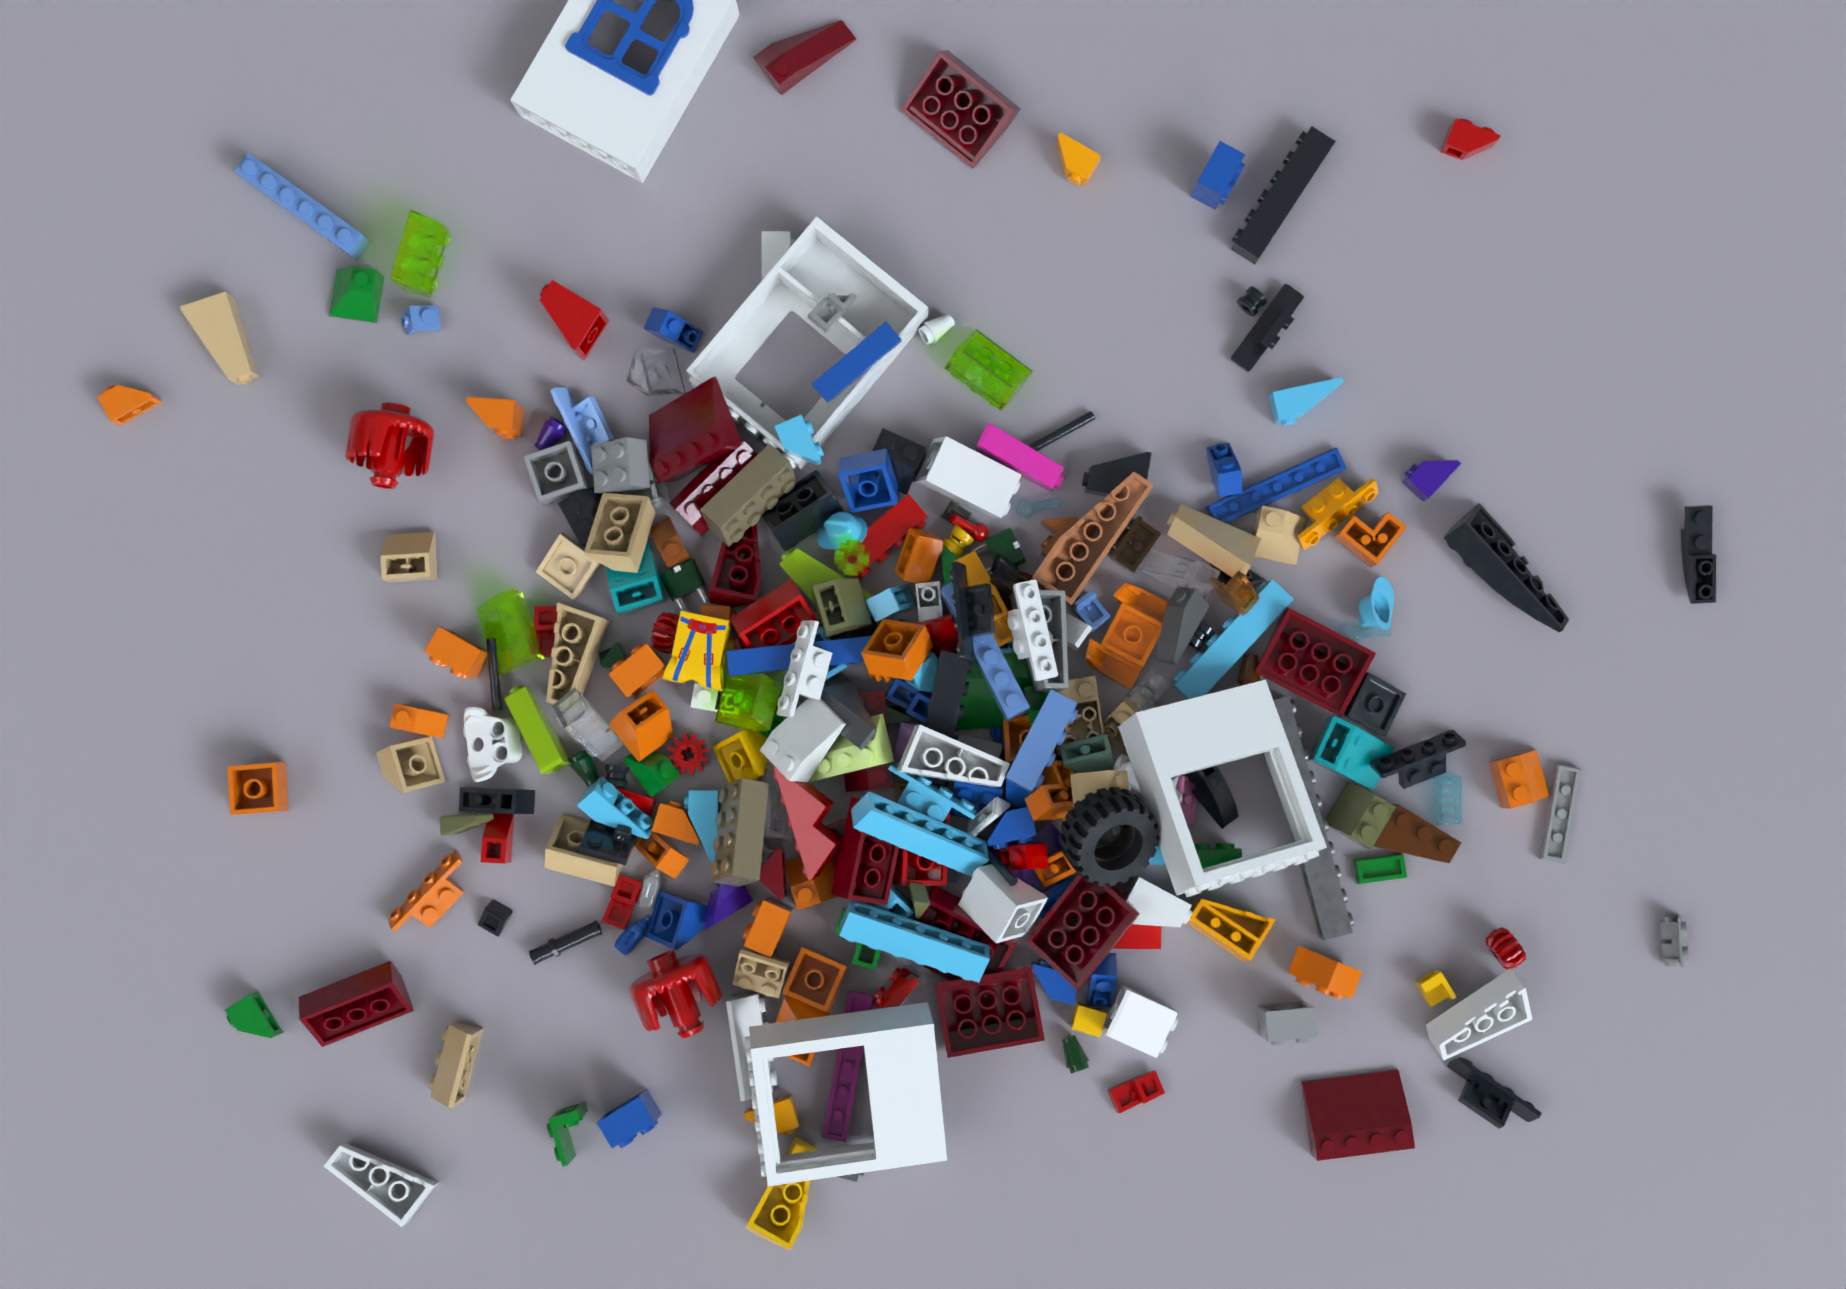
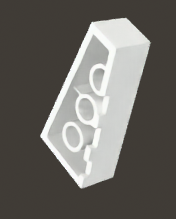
M917 725L912 731L896 772L990 787H1001L1010 763L927 727Z
M1510 968L1426 1024L1429 1039L1442 1059L1446 1060L1532 1020L1526 988Z
M347 1143L340 1145L324 1165L326 1169L401 1227L409 1222L439 1183Z

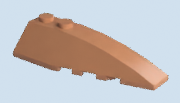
M1133 472L1059 537L1032 576V579L1036 580L1046 590L1065 591V602L1068 606H1071L1154 485L1136 472Z

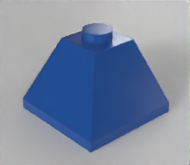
M659 890L645 937L671 949L678 950L703 930L708 905Z

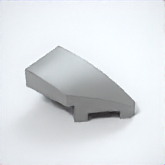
M829 293L828 298H824L808 314V319L823 332L827 333L856 300L857 295L855 293H850L849 295Z

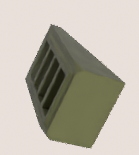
M493 814L441 816L440 834L442 836L460 834L493 820Z

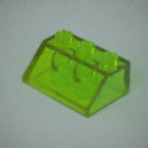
M409 211L390 277L401 290L431 298L432 292H435L437 289L438 279L436 277L438 270L442 269L444 264V249L448 247L451 239L448 228L444 224L418 212Z
M977 329L956 348L944 368L953 377L961 380L973 392L981 395L992 406L997 407L1001 411L1011 402L1033 373L1031 369Z
M512 589L491 597L476 608L486 639L496 638L499 676L545 660L522 592Z

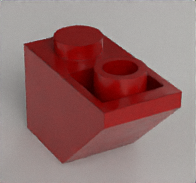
M1456 118L1448 129L1440 152L1464 160L1492 148L1501 135L1496 134L1491 128H1481L1473 125L1467 119Z
M492 813L494 819L486 823L482 837L480 862L511 863L515 814Z
M1046 843L1015 845L995 850L992 848L1010 871L1049 868Z

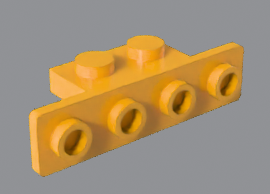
M1337 478L1302 505V512L1314 523L1298 535L1301 548L1306 550L1308 547L1315 545L1326 533L1335 530L1339 523L1347 517L1353 516L1361 506L1371 502L1378 494L1376 481L1372 478L1353 492L1342 480Z

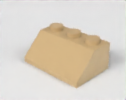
M603 493L584 550L585 556L614 571L638 573L655 517V510L649 497Z
M561 814L545 849L544 868L615 886L623 865L579 853V846L590 822Z
M455 1021L444 1029L442 1035L444 1046L443 1050L438 1052L435 1065H438L436 1075H433L431 1078L429 1089L432 1090L430 1097L446 1107L454 1108L465 1100L483 1028Z

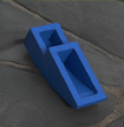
M894 679L886 693L885 699L906 709L907 714L926 723L932 693L918 690L906 683L904 679Z

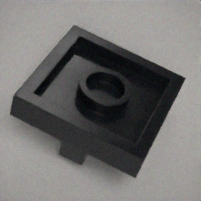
M1366 672L1343 715L1380 736L1386 737L1406 693Z
M591 819L579 846V853L626 865L638 836L632 834V828L617 825L616 828Z

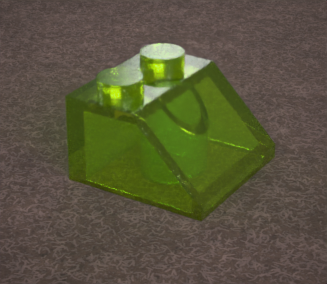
M764 673L727 677L715 722L750 732L770 730L782 686Z

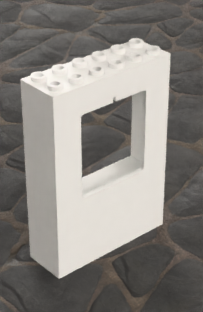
M817 216L686 370L690 377L688 381L693 388L712 377H716L733 421L737 424L743 422L746 431L755 439H758L760 436L765 443V447L770 443L790 461L792 469L797 467L800 470L805 467L808 461L786 453L774 427L786 420L766 404L762 408L763 402L735 379L736 375L790 312H794L844 354L849 353L884 322H887L902 339L901 343L828 404L821 397L805 416L804 421L809 419L814 433L810 434L813 442H819L820 446H822L918 332V329L922 327V323L928 320V307ZM829 293H835V295L855 293L857 295L856 300L827 333L823 332L808 319V314L824 298H828Z

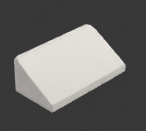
M997 796L976 814L974 819L968 822L967 833L976 837L1004 813L1011 804Z

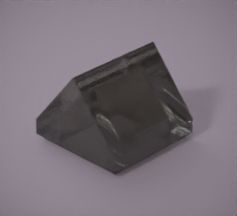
M951 500L941 517L955 526V524L950 522L952 514H956L968 521L973 513L954 500Z

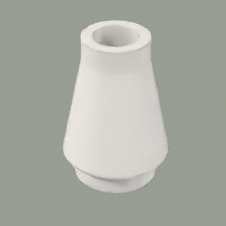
M946 313L941 317L922 323V327L918 329V332L927 345L935 344L955 325V322L951 315Z

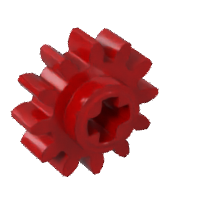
M683 733V741L674 738V742L677 745L676 747H668L670 751H673V755L667 758L675 760L673 764L675 769L680 766L681 775H684L687 769H689L691 775H695L696 767L704 771V766L701 763L710 762V759L704 757V755L711 751L709 748L703 749L702 747L706 740L702 739L697 742V734H693L691 739H689L686 733ZM690 747L692 748L691 752L695 756L687 761V756L683 755L685 750L689 751Z

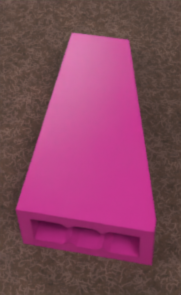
M990 423L987 424L977 443L976 452L1021 474V477L1052 492L1054 487L1059 489L1065 477L1061 474L1064 467Z

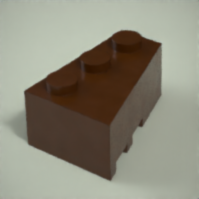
M1392 804L1396 808L1373 847L1450 863L1462 842L1401 805Z

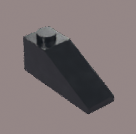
M460 787L459 811L534 814L535 790Z

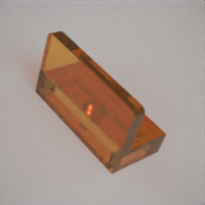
M1240 571L1226 585L1214 577L1209 580L1223 603L1243 616L1260 599L1246 575Z

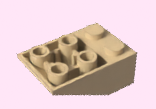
M1087 674L1069 677V688L1058 693L1077 702L1075 709L1078 710V714L1073 723L1068 722L1063 731L1067 732V735L1062 745L1104 735L1095 675ZM1056 744L1058 755H1061L1060 746Z

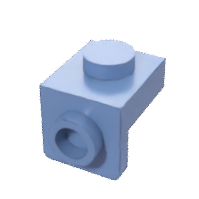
M409 306L401 315V325L405 328L406 335H412L414 332L439 331L441 326L438 306Z
M1094 590L1088 593L1083 592L1076 598L1074 612L1082 622L1092 627L1091 633L1111 619L1110 614L1096 599Z

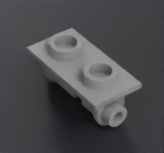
M648 458L650 488L643 489L644 495L649 497L654 509L668 506L671 499L667 484H658L650 458Z
M1663 916V921H1660L1662 939H1672V943H1662V961H1665V966H1676L1675 962H1680V967H1683L1684 961L1689 960L1688 946H1683L1682 936H1687V922H1682L1681 916H1678V921H1673L1672 916Z

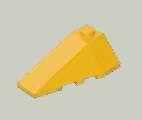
M795 1136L785 1155L815 1151L817 1148ZM810 1180L767 1186L744 1228L766 1241L790 1250L803 1226Z

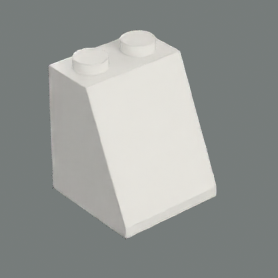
M992 864L978 867L973 872V878L968 887L964 889L963 896L958 905L995 943L1028 935L1048 897L1018 879L1016 885L1010 886Z
M1138 876L1132 877L1123 894L1140 913L1132 924L1181 927L1182 923L1187 924L1192 915L1190 910L1192 905Z
M1121 985L1105 1019L1103 1032L1111 1038L1157 1058L1158 1054H1162L1168 1044L1166 1037L1169 1031H1174L1179 1020L1176 1017L1178 1013L1125 985Z

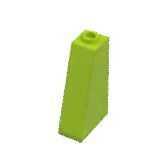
M798 548L794 551L788 550L780 558L782 562L779 565L814 605L812 585L834 579H846ZM862 589L863 596L866 602L867 599L873 596L869 592Z
M519 685L509 691L510 695L504 699L541 774H553L570 764L569 755L531 688Z

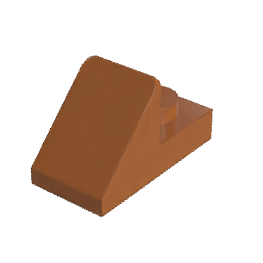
M1077 517L1042 520L1041 524L1055 536L1049 535L1041 544V547L1044 548L1041 555L1046 558L1059 537L1079 519Z

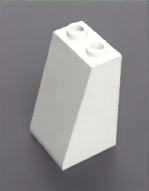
M945 436L933 439L914 482L995 519L1002 518V516L1008 513L1012 494H1016L1021 482L1019 479L1021 474Z

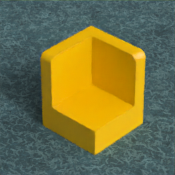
M1433 970L1414 982L1430 1007L1435 1006L1446 998L1452 1000L1456 998L1444 975L1438 970Z
M1076 1003L1070 1027L1074 1030L1100 1037L1107 1013L1101 1009Z

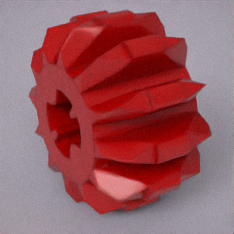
M663 612L657 617L654 628L651 631V642L654 649L666 654H672L679 615Z
M1503 927L1498 930L1495 929L1485 938L1486 946L1503 968L1507 970L1511 968L1512 970L1526 960V953L1523 947L1508 929Z

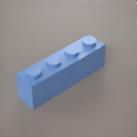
M1052 689L1049 691L1004 779L1029 792L1041 786L1045 776L1041 775L1044 767L1050 768L1056 754L1052 753L1056 744L1061 746L1067 735V732L1063 731L1068 722L1072 724L1078 714V710L1075 709L1077 702Z

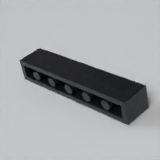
M1311 126L1307 133L1304 131L1295 142V144L1299 145L1295 152L1289 151L1282 162L1286 166L1282 172L1277 170L1270 180L1273 186L1269 191L1264 189L1257 200L1260 203L1257 210L1251 209L1244 220L1248 224L1244 230L1239 228L1232 238V241L1235 242L1231 249L1232 251L1254 265L1256 264L1336 142L1335 140Z
M941 646L925 727L955 740H958L960 728L956 727L957 719H962L965 706L960 704L962 696H967L969 682L965 681L967 672L972 673L974 661L962 660L957 652V647ZM928 777L932 780L931 784L938 788L941 786L948 787L949 780Z

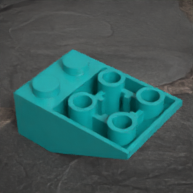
M649 537L638 573L614 571L605 566L616 613L623 615L667 602Z
M1328 716L1311 751L1309 761L1374 792L1381 777L1370 767V761L1392 753L1394 747L1336 716Z

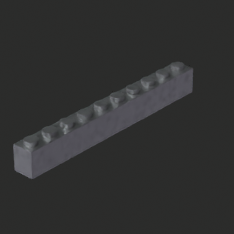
M1289 696L1273 700L1327 846V848L1319 851L1320 856L1300 864L1318 935L1322 940L1353 933L1351 927L1354 926L1352 914L1347 912L1345 905L1348 902L1347 894L1344 888L1341 889L1338 880L1341 879V872L1339 866L1334 865L1332 856L1335 855V850L1332 842L1327 839L1326 832L1329 831L1325 817H1321L1319 809L1322 808L1321 798L1319 794H1315L1313 787L1316 784L1315 776L1312 770L1309 771L1307 765L1309 753L1307 748L1302 746L1300 739L1303 737L1301 725L1299 723L1296 724L1294 714H1297L1296 705L1293 700H1290ZM1291 831L1292 838H1293V842H1295L1293 833H1292V831Z

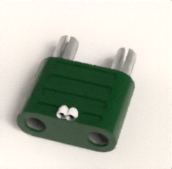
M1010 528L985 539L983 544L971 549V552L977 551V555L989 551L993 561L996 555L1000 553L1016 566L1026 562ZM991 567L986 568V571H990Z
M694 559L660 575L672 602H676L680 612L684 610L679 599L685 611L689 612L683 597L696 591L703 604H707L700 589H702L708 603L710 602L709 595L705 589L707 584Z

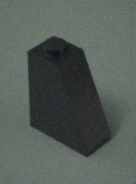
M1144 452L1091 466L1089 471L1083 474L1082 486L1086 487L1085 493L1106 497L1133 472L1147 480L1152 453Z

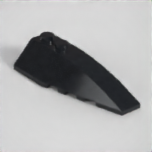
M1480 503L1475 505L1445 535L1444 539L1447 541L1448 546L1461 556L1467 567L1471 568L1493 590L1515 607L1559 633L1563 631L1569 621L1567 615L1552 594H1545L1542 580L1538 575L1533 576L1526 567L1529 564L1524 555L1519 557L1513 549V546L1516 544Z

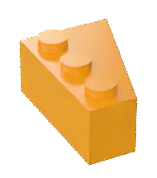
M1199 899L1194 901L1190 908L1192 915L1187 925L1240 961L1247 962L1253 958L1275 919L1262 917L1205 899Z

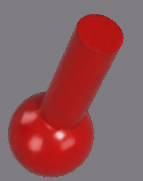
M956 514L951 515L950 522L968 531L974 541L981 542L987 538L988 528L985 524H973Z

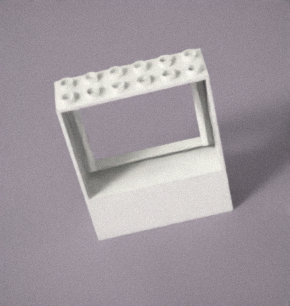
M1266 680L1136 712L1118 726L1145 806L1153 813L1159 825L1158 844L1176 896L1185 893L1186 897H1190L1206 889L1211 891L1227 883L1235 884L1248 877L1255 878L1272 870L1275 872L1285 869L1292 864L1296 866L1320 856L1319 851L1327 848ZM1264 753L1295 842L1202 869L1171 777Z
M928 1002L749 1027L750 1036L745 1037L746 1056L755 1114L762 1177H767L768 1186L947 1160L934 1023ZM864 1045L874 1142L780 1156L768 1058Z

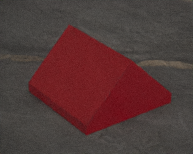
M784 847L776 849L761 866L759 880L779 899H784L787 896Z

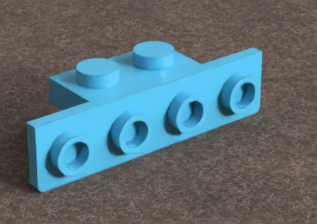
M900 761L898 763H891L888 769L909 781L897 801L898 804L942 823L951 808L958 810L971 819H974L977 811L973 809L975 806L965 799L960 801L952 796L953 792L943 786L940 788L931 784L932 780L927 776L896 772Z

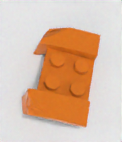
M1125 582L1113 595L1114 600L1121 603V606L1101 644L1090 638L1086 662L1100 674L1131 690L1161 634L1168 602L1132 583Z

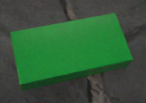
M1403 853L1354 860L1357 884L1407 878Z

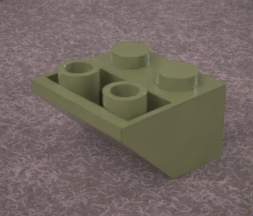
M858 578L834 579L812 585V596L825 638L872 625Z

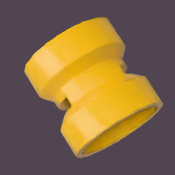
M955 525L951 530L949 538L943 540V547L948 548L960 558L963 555L964 548L970 546L974 539L963 529Z

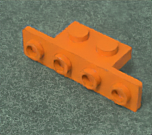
M454 850L451 854H447L441 860L440 866L434 872L427 874L423 884L417 890L414 889L408 894L406 901L400 908L397 907L391 912L388 923L392 931L396 932L411 915L431 928L464 893L462 888L447 878L462 863V858L458 851Z

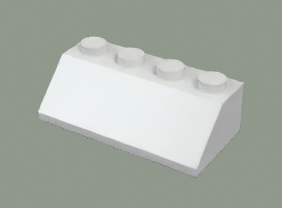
M758 992L731 996L726 1001L740 1101L752 1099L745 1037L750 1036V1026L769 1024V1022H764L763 1012H767L765 997L761 998ZM768 1058L771 1090L773 1092L774 1086L777 1085V1075L775 1070L771 1071L770 1061H774V1058Z

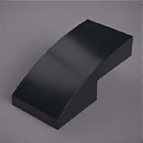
M998 553L990 569L993 573L990 583L1009 596L1014 592L1013 585L1018 581L1019 569L1006 557Z

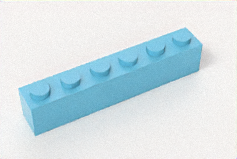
M1273 579L1268 583L1263 581L1254 590L1256 596L1251 601L1247 598L1238 607L1241 612L1235 618L1230 616L1222 625L1224 630L1219 635L1215 633L1205 643L1208 646L1203 653L1198 651L1189 660L1192 665L1186 671L1182 668L1174 676L1173 680L1175 683L1172 687L1186 700L1206 695L1294 600Z
M868 792L851 809L853 828L966 875L972 876L978 867L983 866L990 860L986 841L872 792Z
M850 900L840 925L839 936L844 937L850 942L856 941L872 949H879L891 953L895 957H903L919 965H927L943 973L960 976L968 981L972 980L979 983L990 960L989 945L859 901Z

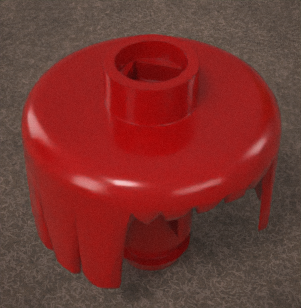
M385 402L381 404V410H361L356 412L351 418L345 458L347 461L350 460L351 463H354V459H356V464L359 467H363L366 458V468L374 473L373 477H370V481L375 487L395 489L399 483L396 481V477H400L404 464L405 476L408 477L412 476L414 471L416 476H420L422 472L425 475L429 471L434 429L426 421L411 416V408L408 406ZM407 436L413 437L405 450Z
M670 950L648 960L647 965L650 972L636 979L629 989L644 1028L647 1031L659 1030L660 1024L657 1013L661 1017H665L668 1012L673 1026L679 1028L677 1034L681 1038H687L704 1029V1021L700 1022L699 1020L701 1013L696 1003L702 1000L700 990L711 1007L717 1003V1000L720 1001L722 997V992L706 956L703 954H692L678 959L675 951Z

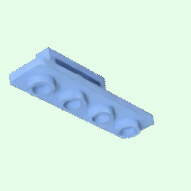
M554 387L550 390L553 401L559 408L563 422L574 439V445L584 460L585 468L593 475L591 445L614 440L611 430L595 397H588L575 405L566 387Z

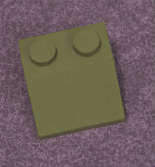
M1347 782L1326 817V821L1332 829L1362 847L1372 849L1396 807L1379 796Z

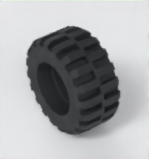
M1109 787V790H1107L1106 788L1097 789V792L1094 794L1090 792L1084 795L1085 798L1082 801L1078 800L1074 804L1073 810H1069L1065 815L1066 821L1062 822L1060 829L1062 833L1059 835V843L1061 844L1063 855L1079 876L1094 885L1104 886L1105 883L1106 886H1114L1116 882L1125 883L1131 876L1136 877L1140 874L1139 871L1143 867L1146 868L1149 865V859L1153 858L1156 853L1155 846H1158L1159 843L1158 834L1160 830L1155 816L1135 794L1127 789ZM1123 825L1120 834L1114 841L1104 847L1095 848L1098 840L1105 832L1115 826Z

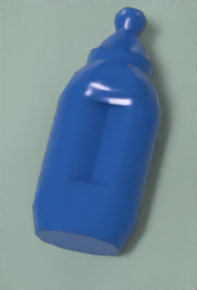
M646 915L645 918L631 923L620 935L614 945L619 952L626 956L643 939L648 921L651 919L650 915Z

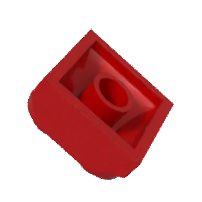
M905 966L902 969L897 967L889 976L891 980L886 988L881 986L874 994L873 998L876 1001L873 1004L878 1009L900 1006L919 983V977Z

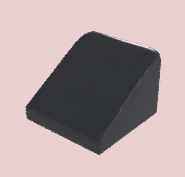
M492 900L485 907L478 926L499 937L513 910L496 900Z

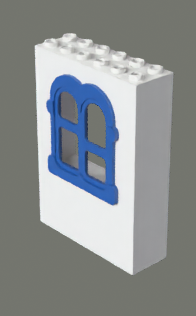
M568 0L513 94L511 102L520 117L643 183L740 16L736 0H674L680 7V16L666 41H660L641 30V25L652 6L659 0H644L637 12H631L613 2V0ZM605 11H610L630 23L612 55H606L587 43ZM633 40H639L658 51L655 61L646 74H641L622 63V58Z

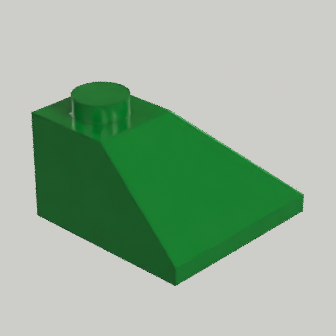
M360 267L337 269L329 316L377 323L385 277L374 269Z

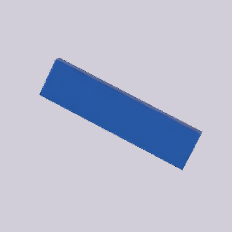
M884 322L816 379L812 386L828 404L901 343L902 339L887 322Z

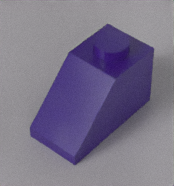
M1458 460L1423 461L1419 465L1414 463L1404 473L1407 477L1402 483L1419 499L1425 501L1460 466L1461 462Z
M716 883L718 888L712 891L709 896L704 921L705 929L712 927L753 902L744 885L737 887Z

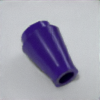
M551 416L549 420H545L534 446L539 450L552 447L566 434L564 431L567 427Z

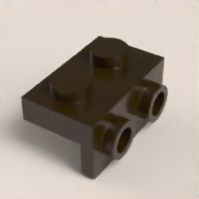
M1140 516L1136 520L1131 518L1124 528V531L1127 532L1122 540L1118 538L1110 549L1113 552L1110 558L1133 574L1161 535L1159 531L1142 521L1143 518Z

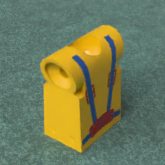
M681 611L672 658L665 669L662 679L677 683L694 680L703 688L723 692V666L732 622Z

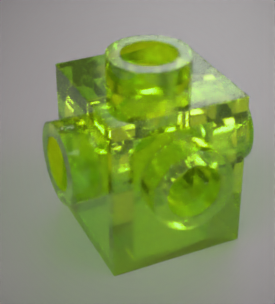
M846 540V543H840L839 550L835 549L834 564H838V569L843 571V575L858 576V572H864V567L869 566L870 552H865V545H861L860 541ZM851 555L857 557V561L854 564L848 562V557Z

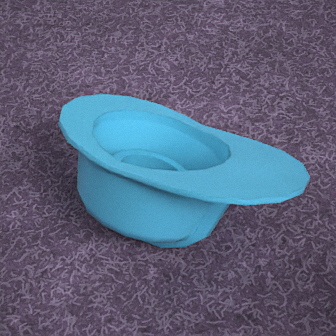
M837 512L826 520L824 527L819 530L817 536L818 545L823 549H852L858 546L866 537V522L862 518L853 516L850 513Z
M1385 577L1375 579L1372 592L1359 601V624L1363 627L1379 626L1383 630H1388L1391 626L1394 593L1390 582Z

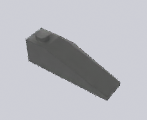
M839 672L825 680L820 698L846 724L840 734L860 750H863L877 732V729L870 714L865 710L864 701L856 690L858 689L856 684ZM799 695L798 701L803 703L808 697Z

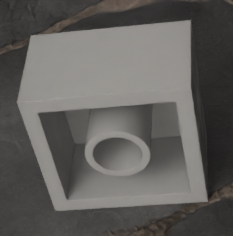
M625 437L591 445L594 493L622 494L650 488L646 440Z
M570 441L524 456L538 501L544 506L566 499L579 491L589 488L576 448Z
M1307 1002L1257 1006L1260 1036L1267 1040V1042H1271L1272 1045L1287 1044L1286 1040H1296V1043L1311 1042V1038L1318 1037L1315 1007Z

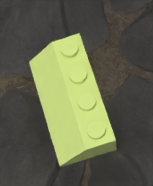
M883 714L871 716L877 732L863 750H860L843 735L839 734L808 782L894 762Z

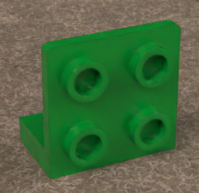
M586 1101L557 1110L548 1119L547 1130L551 1138L554 1137L556 1147H554L555 1157L558 1162L561 1161L562 1167L568 1166L576 1157L568 1128L579 1124L578 1121L583 1120V1116L588 1112Z

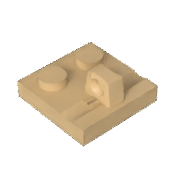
M563 532L557 537L536 570V573L572 600H576L600 563L585 556V548Z

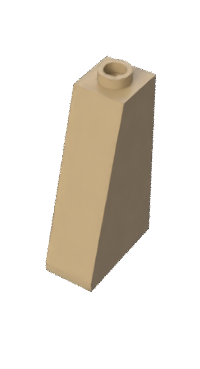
M225 291L180 306L182 313L230 381L238 385H246L251 383L252 379L259 377L233 296Z
M1183 504L1180 505L1178 512L1172 511L1167 522L1168 525H1171L1167 535L1242 583L1251 566L1261 538Z

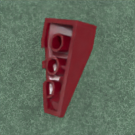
M840 20L771 43L756 54L753 59L778 92L783 95L856 41V38L845 23Z
M757 525L750 526L744 532L743 537L738 542H733L729 547L722 541L709 588L710 603L734 608L757 601L762 584Z

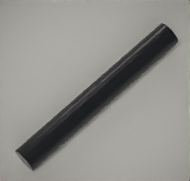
M1090 411L1028 446L1035 451H1039L1095 420V416Z
M487 638L492 710L497 711L502 710L496 638Z
M987 844L989 862L1010 886L1016 885L1018 879Z

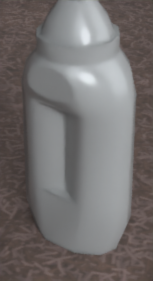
M656 867L644 877L637 898V905L652 909L655 905L661 887L660 870Z

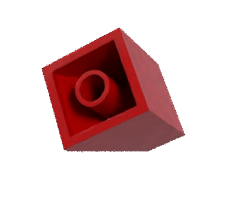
M551 280L549 285L546 284L542 288L539 300L571 348L582 360H585L609 320L602 309Z

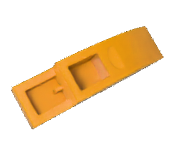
M973 551L955 560L966 565L968 587L984 583L991 585L995 633L992 635L998 646L1000 647L1014 640L1012 630H1010L1007 622L1008 610L996 587L990 583L991 578L976 552Z

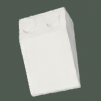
M808 698L795 710L793 717H787L771 732L760 751L789 781L808 782L846 724L821 698L820 700Z

